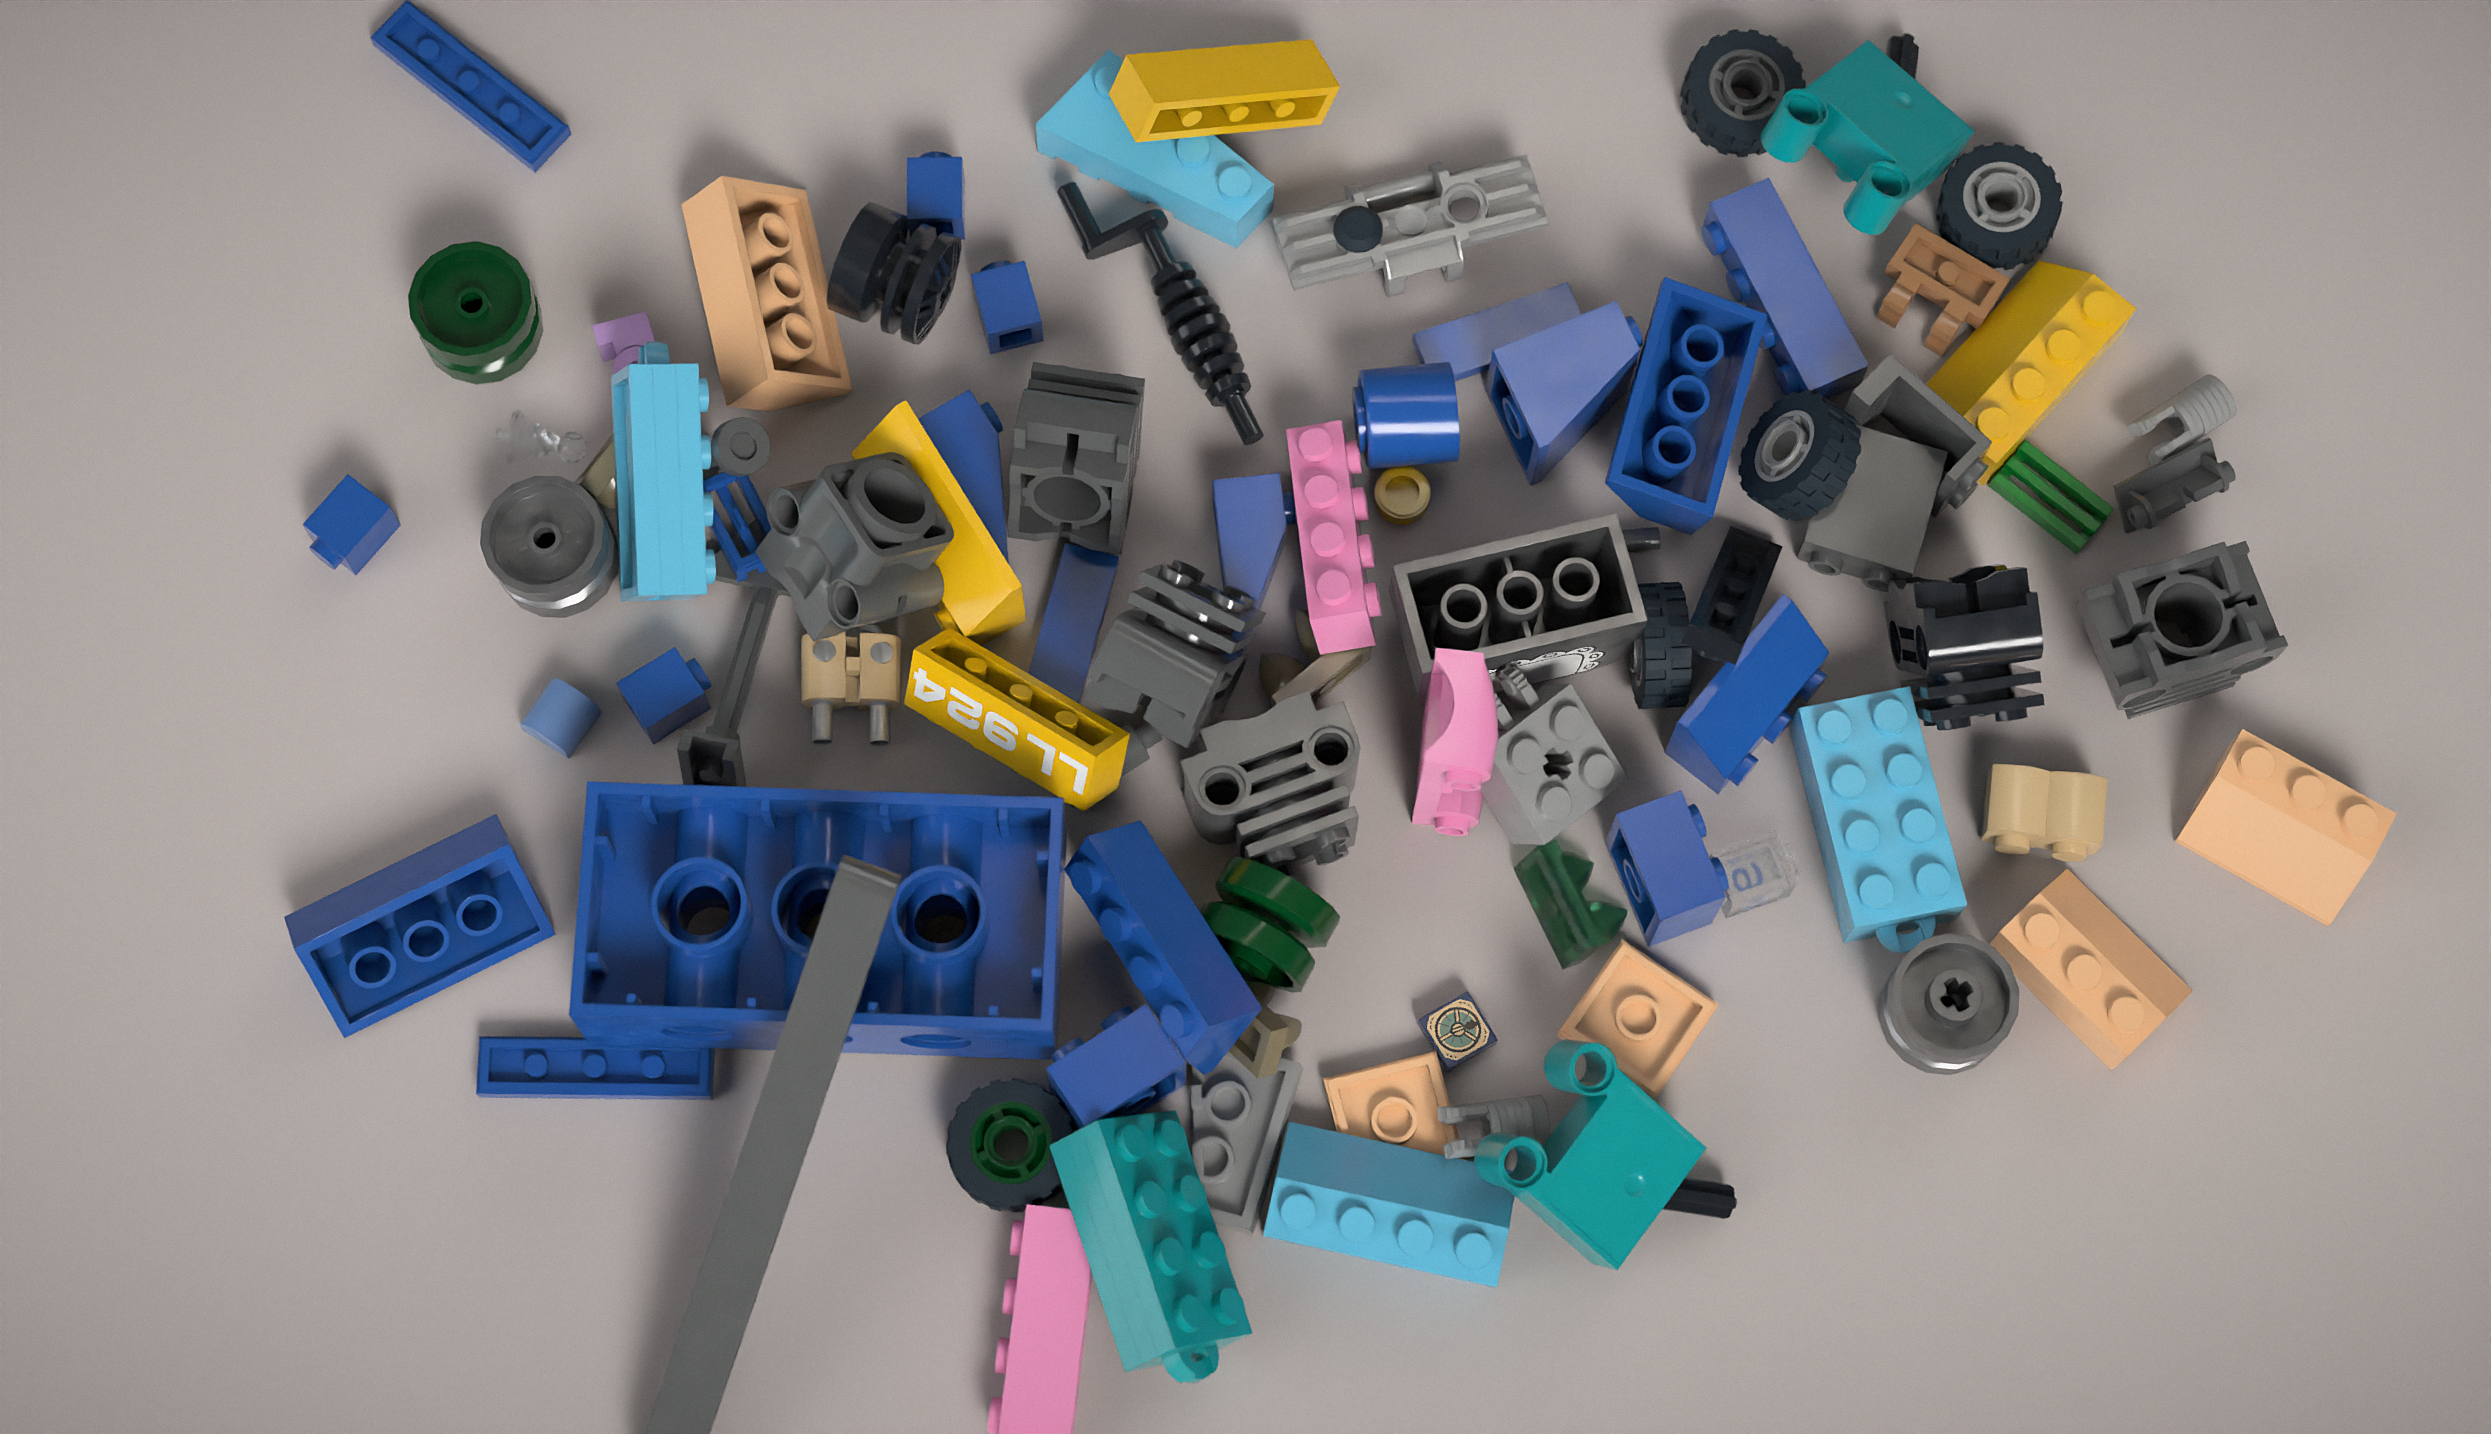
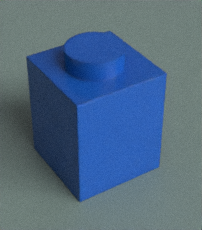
M938 151L927 152L920 157H907V216L910 237L924 223L936 228L937 237L942 232H948L960 237L961 240H965V175L962 157H952L948 153Z
M1005 260L996 261L984 266L980 272L971 274L973 295L990 355L1044 341L1042 320L1025 261L1013 264Z
M348 474L302 524L313 541L309 549L316 557L333 570L342 564L355 575L362 570L401 526L390 506Z
M676 647L616 683L624 701L652 744L657 743L711 709L704 692L712 687L708 677L695 658L685 663Z

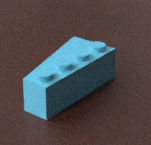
M1110 49L1035 124L1038 152L1054 160L1056 157H1059L1077 166L1079 172L1097 181L1102 178L1128 191V196L1146 205L1148 202H1151L1173 213V218L1235 248L1273 211L1274 184L1215 135L1136 143L1108 95L1123 63V60Z

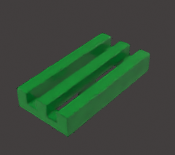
M2026 440L1989 484L1992 490L2076 555L2114 510L2106 501ZM2024 462L2026 465L2032 468L2035 472H2037L2039 475L2045 478L2048 482L2054 485L2057 489H2059L2061 492L2067 495L2070 499H2072L2074 502H2076L2079 506H2081L2094 517L2092 518L2091 516H2089L2086 512L2080 509L2077 505H2075L2073 502L2067 499L2064 495L2058 492L2055 488H2053L2051 485L2045 482L2042 478H2040L2038 475H2036L2022 463ZM2014 475L2036 492L2044 502L2052 508L2058 509L2083 529L2080 534L2009 480L2010 477Z

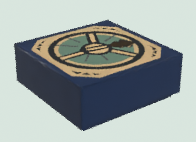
M1468 991L1418 1019L1417 1022L1433 1051H1436L1438 1059L1447 1073L1496 1045L1498 1041Z

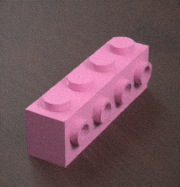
M1342 420L1286 429L1309 620L1319 653L1322 655L1375 646L1373 617L1382 616L1377 583H1368L1366 569L1375 568V558L1370 534H1361L1360 521L1369 520L1364 487L1355 488L1354 474L1363 473L1358 441H1347Z

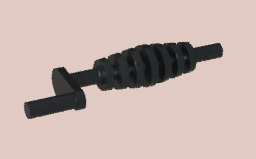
M1070 182L1061 186L1057 190V194L1083 244L1082 251L1086 259H1097L1143 243L1157 271L1150 283L1154 294L1160 296L1157 304L1161 314L1166 316L1164 324L1167 333L1172 336L1171 344L1175 352L1182 356L1181 361L1187 370L1194 373L1193 378L1198 386L1203 390H1207L1205 396L1210 404L1214 407L1222 406L1226 408L1243 444L1251 445L1262 439L1264 434L1245 398L1251 389V383L1248 374L1242 372L1244 363L1241 354L1236 352L1238 346L1233 333L1229 332L1231 328L1225 314L1219 313L1220 307L1212 296H1208V289L1200 279H1195L1196 272L1190 263L1177 262L1162 234L1169 223L1164 211L1161 209L1145 211L1101 233L1077 183Z

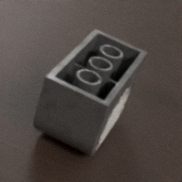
M1617 513L1393 565L1389 594L1419 701L1422 703L1426 701L1436 648L1484 653V660L1493 690L1497 694L1505 691L1501 687L1497 676L1509 664L1519 668V671L1523 672V675L1527 678V682L1534 685L1588 672L1618 661L1634 651V640L1641 639L1642 631L1648 621Z

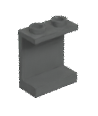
M1889 354L1852 392L1845 411L1857 421L1856 425L1869 428L1882 415L1910 441L1948 452L1943 468L1947 474L1936 493L1931 511L1935 518L1948 504L1957 510L1972 495L1979 485L1976 482L1989 467L1983 459L1992 441L1901 362Z

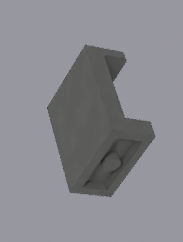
M1856 425L1861 431L1859 444L1862 446L1861 453L1857 457L1855 472L1851 474L1847 481L1848 485L1843 492H1840L1834 498V502L1829 507L1821 509L1819 514L1809 519L1797 559L1807 562L1808 566L1818 573L1830 576L1844 573L1861 578L1863 584L1871 589L1889 592L1887 580L1912 577L1914 574L1948 452Z

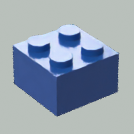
M1681 790L1617 813L1605 841L1607 850L1648 947L1712 924L1726 898L1724 891L1729 889L1728 878L1718 857H1709L1702 838L1707 835L1703 817L1695 804L1687 805Z
M1147 1004L1135 1011L1130 1006L1121 1008L1101 1023L1103 1032L1086 1043L1081 1038H1076L1052 1054L1051 1059L1054 1063L1046 1068L1050 1091L1068 1111L1076 1131L1097 1120L1140 1115L1186 1085V1062Z

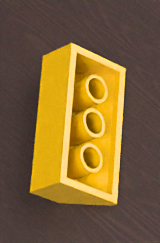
M2039 260L1988 315L1979 330L1976 329L1926 383L1929 388L1992 441L1983 459L1989 467L1978 480L1981 485H1986L2116 341L2136 311V307L2095 274Z
M906 400L901 402L851 452L852 460L887 452L898 453L909 461L917 475L929 488L935 502L954 530L952 541L934 562L938 566L944 582L943 597L940 603L937 604L940 610L934 613L935 619L942 631L950 627L983 646L1026 621L1022 585Z

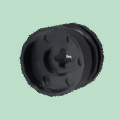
M868 202L852 222L835 260L828 284L826 299L828 309L861 323H867L882 305L881 331L895 334L900 329L903 340L920 345L929 335L950 299L960 262L961 238L948 232H942L937 237L936 228L923 223L915 230L907 242L908 216L877 203Z

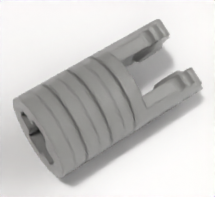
M2210 374L2202 377L2127 425L2135 438L2138 435L2143 436L2157 427V423L2163 420L2167 429L2175 437L2170 441H2164L2147 455L2153 466L2177 454L2233 418L2236 414V405L2224 383Z
M1541 1095L1437 1107L1438 1118L1441 1124L1453 1125L1479 1120L1481 1137L1455 1139L1443 1145L1445 1159L1475 1156V1151L1480 1141L1487 1135L1495 1132L1530 1137L1539 1142L1541 1146L1550 1137L1548 1109Z

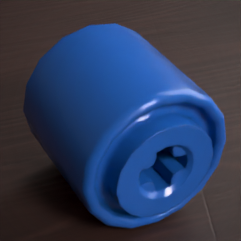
M1450 362L1362 369L1358 372V387L1352 388L1355 440L1358 441L1359 452L1364 454L1365 463L1368 468L1400 467L1456 462L1459 460L1458 403L1453 369Z

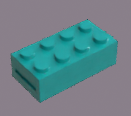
M1176 1110L1097 1120L1049 1145L1125 1372L1164 1365L1167 1372L1179 1383H1196L1210 1376L1218 1368V1349L1253 1332L1245 1312L1244 1301L1238 1292L1226 1257L1225 1246L1219 1237L1206 1199L1204 1186L1200 1182L1187 1144V1137L1180 1124Z

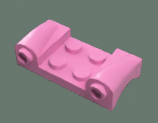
M1436 648L1422 717L1423 732L1416 799L1411 823L1433 825L1436 832L1444 835L1465 836L1469 834V828L1477 826L1479 823L1483 795L1479 789H1481V783L1488 781L1492 774L1498 741L1496 700L1485 664L1484 653Z

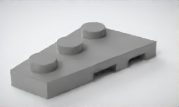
M1229 1051L1210 1073L1203 1075L1192 1066L1191 1107L1193 1109L1194 1128L1192 1158L1200 1182L1204 1186L1206 1199L1215 1225L1253 1235L1303 1072V1067L1300 1063L1280 1058L1276 1074L1259 1079Z

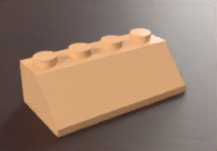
M721 176L681 204L726 406L773 411L845 395L852 391L835 312L829 310L827 306L828 281L807 191Z

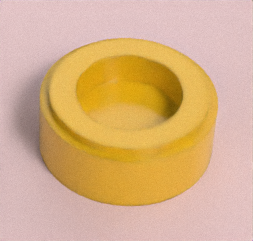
M1409 466L1392 467L1386 470L1379 477L1375 486L1374 503L1378 513L1385 520L1393 524L1407 525L1416 522L1426 513L1431 496L1429 482L1420 471Z

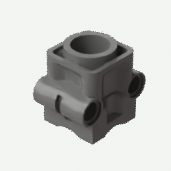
M887 452L829 465L823 469L817 479L775 488L770 492L766 502V513L772 529L755 552L769 574L781 582L788 590L794 602L798 619L813 642L836 636L855 627L878 625L897 620L901 615L931 608L940 603L944 593L943 576L934 562L952 541L954 530L935 502L929 488L917 475L909 461L902 455L895 452Z

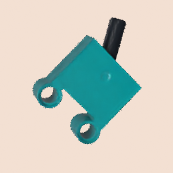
M1904 33L1902 37L1892 36L1888 40L1886 54L1868 40L1806 88L1787 91L1761 132V142L1764 149L1777 160L1786 163L1801 161L1813 144L1838 166L1836 175L1841 181L1846 183L1855 181L1857 184L1843 205V213L1852 227L1869 235H1878L1885 232L1901 207L1954 164L1975 133V130L1915 80L1919 46L1914 43L1915 37L1910 33Z
M1565 1039L1555 1043L1549 1049L1544 1063L1547 1080L1560 1091L1581 1095L1543 1146L1530 1137L1495 1132L1481 1140L1475 1151V1167L1477 1173L1484 1181L1509 1190L1590 1263L1614 1270L1619 1269L1661 1210L1726 1219L1730 1217L1732 1210L1737 1205V1198H1735L1734 1188L1731 1185L1686 1177L1704 1153L1706 1147L1619 1070L1614 1054L1609 1048L1600 1043ZM1583 1054L1587 1063L1586 1072L1578 1081L1575 1075V1063ZM1514 1148L1517 1154V1164L1508 1175L1504 1167L1505 1157Z

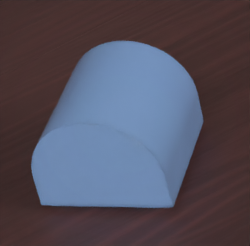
M552 678L520 723V727L526 733L570 759L600 716L601 711L592 700L579 690L560 679Z

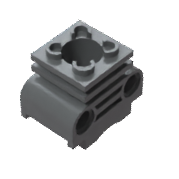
M1033 362L1031 379H1029L1027 389L1023 391L1014 427V448L1009 470L1010 500L1007 537L1035 542L1059 540V536L1068 537L1070 542L1080 544L1090 550L1122 554L1131 507L1133 480L1140 454L1145 389L1144 378Z
M2224 541L2168 561L2117 574L2112 582L2084 590L2076 602L2118 710L2125 711L2128 719L2231 688L2236 684L2235 681L2241 678L2242 674L2254 671L2273 662L2287 648L2286 638L2284 635L2280 636L2247 556L2250 550L2246 541L2226 546ZM2155 620L2157 622L2168 621L2176 624L2181 628L2180 631L2183 634H2187L2193 648L2178 646L2166 639L2158 629Z
M1174 560L1172 565L1163 563L1141 571L1137 582L1146 587L1131 592L1127 603L1136 608L1121 613L1111 626L1087 676L1090 682L1083 696L1108 709L1122 710L1134 713L1137 706L1142 705L1147 708L1143 717L1144 720L1151 724L1161 736L1187 748L1199 737L1200 729L1213 725L1217 716L1224 712L1247 661L1248 655L1240 651V649L1252 644L1256 633L1248 629L1261 624L1266 613L1253 607L1256 599L1250 594L1229 585L1222 592L1202 582L1204 573L1201 570L1185 562Z
M1307 690L1280 700L1274 707L1256 717L1242 720H1224L1199 730L1202 752L1180 761L1185 774V787L1180 788L1194 827L1202 838L1209 843L1218 845L1236 842L1237 857L1254 860L1274 868L1289 877L1294 875L1292 868L1316 860L1317 865L1322 866L1338 861L1348 855L1349 851L1347 848L1355 845L1359 820L1356 807L1352 806L1349 808L1350 794L1354 790L1360 743L1344 701L1316 711L1310 693ZM1332 761L1337 763L1338 765L1329 766L1324 765L1321 762ZM1222 799L1231 802V804L1220 806L1212 802Z

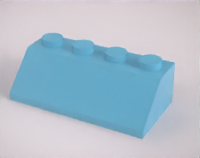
M1288 1122L1263 1236L1495 1288L1498 1284L1514 1195L1505 1187L1492 1185L1484 1181L1477 1173L1475 1163L1458 1158L1445 1159L1444 1155ZM1505 1169L1508 1175L1512 1172V1170Z

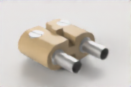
M863 625L858 628L872 633H860L859 637H846V632H842L836 636L814 642L809 634L801 637V704L813 709V743L821 745L832 743L833 710H842L843 706H856V710L870 711V744L874 746L890 744V710L901 706V640L898 636L883 634L876 625Z

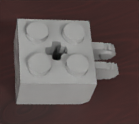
M1509 664L1500 671L1501 673L1497 677L1514 708L1508 712L1494 692L1498 721L1497 748L1491 778L1481 783V789L1479 790L1512 844L1545 845L1629 778L1571 683L1546 684L1534 691L1531 684L1527 682L1523 672Z

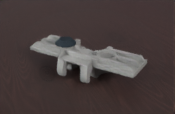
M1527 154L1450 174L1448 170L1444 171L1441 162L1429 164L1428 171L1358 188L1356 183L1346 185L1344 187L1346 200L1276 217L1272 221L1293 291L1383 268L1385 290L1388 297L1405 292V281L1409 275L1441 267L1443 268V276L1446 282L1461 279L1463 277L1461 248L1547 227L1549 224ZM1434 192L1435 199L1405 205L1380 213H1375L1370 209L1371 207ZM1464 197L1471 198L1477 203L1479 213L1469 220L1457 219L1450 213L1452 202Z

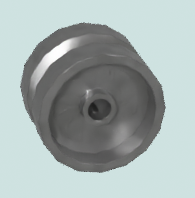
M533 476L510 485L493 500L482 521L480 546L487 567L520 608L540 617L566 618L590 609L607 594L618 573V542L612 526L589 493L581 485L563 477Z
M1945 933L1922 940L1903 956L1891 972L1880 994L1879 1022L1886 1042L1904 1062L1925 1073L1953 1075L1975 1068L2009 1035L2019 1012V987L2011 966L1993 946L1971 935ZM1941 999L1948 1000L1953 1006L1947 1009L1942 1004Z

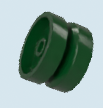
M478 241L452 244L431 255L415 273L408 294L410 318L435 366L453 379L476 385L499 382L521 371L537 352L543 334L541 307L534 294L530 280L519 261L499 246Z
M1242 857L1229 858L1215 883V889L1223 901L1204 903L1200 913L1237 970L1274 988L1292 993L1301 992L1316 962L1307 948L1326 947L1339 924L1340 915L1333 906L1317 893L1280 871L1254 860Z

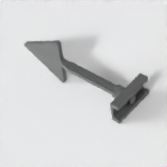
M754 520L748 527L759 546L765 537L756 520ZM737 535L732 541L740 557L744 558L748 556V553L739 535ZM720 550L715 555V581L752 588L754 591L713 726L707 727L705 733L683 729L677 753L683 785L702 784L707 786L747 787L739 741L740 736L737 734V729L776 600L781 595L791 596L785 586L771 576L768 571L758 574L755 569L747 573L748 579L738 583Z

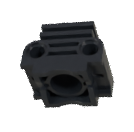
M2003 564L1973 567L1950 577L1949 582L1917 576L1887 580L1890 601H1884L1893 661L1899 670L1925 676L1923 678L1901 681V688L1910 686L1912 695L1928 699L1914 702L1918 719L1923 720L1924 726H1937V730L1960 729L1972 726L1971 716L1979 715V717L1991 714H1995L1996 722L2019 720L2028 717L2027 708L2045 705L2042 693L2014 687L2042 682L2039 670L2012 665V663L2038 660L2043 654V632L2038 593L2029 589L2026 567L2007 569Z

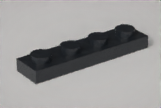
M1730 526L1681 643L1694 648L1699 655L1714 661L1724 660L1736 665L1783 546Z

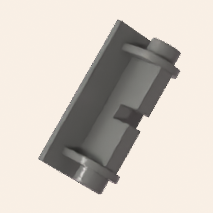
M2207 438L2113 485L2124 531L2127 534L2143 526L2147 529H2152L2157 526L2158 521L2185 508L2186 504L2192 501L2197 502L2217 491L2223 493L2229 489V483L2236 479L2234 469L2226 460L2220 463L2217 462L2212 439Z

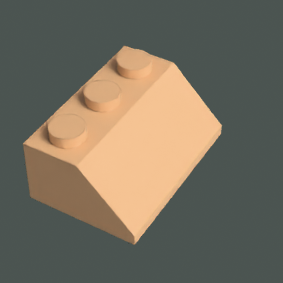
M2242 729L2223 751L2175 842L2324 925L2329 926L2371 864L2397 813Z
M2068 868L2030 901L1989 943L2009 963L2014 975L2111 1071L2148 1037L2193 991Z

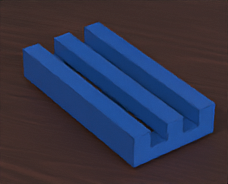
M723 471L703 480V492L715 490L748 553V556L740 557L713 505V523L709 528L739 583L748 579V572L756 569L758 574L767 571V569L755 552L758 544L727 485L736 482L764 537L767 536L772 528L767 518L766 509L749 476H732Z

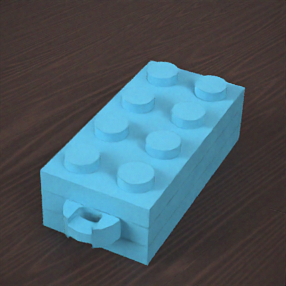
M647 341L644 346L639 348L638 364H629L611 376L620 602L689 600L706 595L707 584H714L716 576L714 551L712 549L706 550L705 527H711L713 523L711 492H703V469H709L711 465V443L708 435H701L700 412H707L708 382L706 378H699L698 363L670 364L667 343Z
M1910 686L1798 708L1789 729L1843 942L1847 943L1878 937L1880 943L1889 951L1908 953L1922 940L1932 938L1937 924L1955 921L1967 906ZM1917 929L1916 931H1914V932H1912V933H1907V934L1897 933V932H1902V931Z

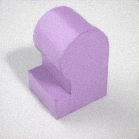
M646 311L592 325L603 361L615 359L613 375L629 364H638L640 346H644L647 341H656Z

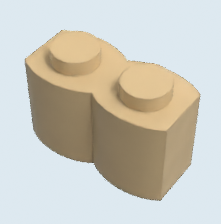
M1993 764L1986 776L1981 841L1995 844L1994 849L2005 854L2022 855L2029 853L2030 848H2041L2052 851V857L2057 860L2068 862L2085 861L2087 855H2095L2103 845L2108 778L2079 772L2048 771L2022 765Z

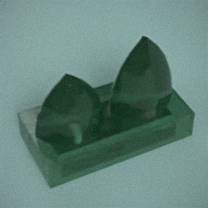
M1553 840L1545 845H1538L1513 869L1564 970L1581 964L1601 946L1608 943L1620 931L1628 910L1605 901L1585 900L1582 889L1587 885L1591 877L1594 862L1579 854L1562 851L1557 841Z

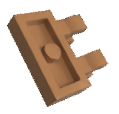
M1915 223L1885 269L1884 273L1895 279L1896 282L1884 298L1883 306L1877 313L1876 318L1895 329L1916 293L1920 294L1944 309L1932 326L1931 333L1923 344L1924 347L1942 357L1964 321L1979 330L2005 290L2010 278Z

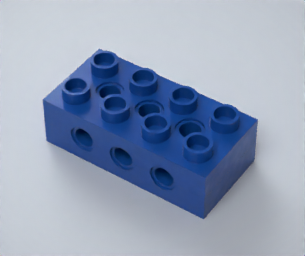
M587 781L569 1016L589 1044L776 1050L813 942V938L804 935L805 927L814 916L823 912L843 855H847L902 874L841 1053L1052 1060L1051 1056L1057 1051L1065 890L1064 868L1066 867L1067 846L1063 798ZM717 907L730 912L727 924L720 931L702 936L687 932L691 919L701 910ZM938 916H954L966 924L962 935L949 943H932L920 937L924 926Z

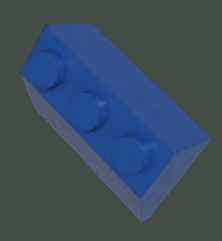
M1785 594L1778 599L1746 638L1736 665L1726 662L1677 721L1665 750V754L1717 794L1723 790L1729 781L1738 787L1759 761V759L1752 755L1764 738L1771 744H1774L1794 718L1787 713V710L1798 697L1808 702L1828 677L1821 669L1829 655V651L1795 603Z

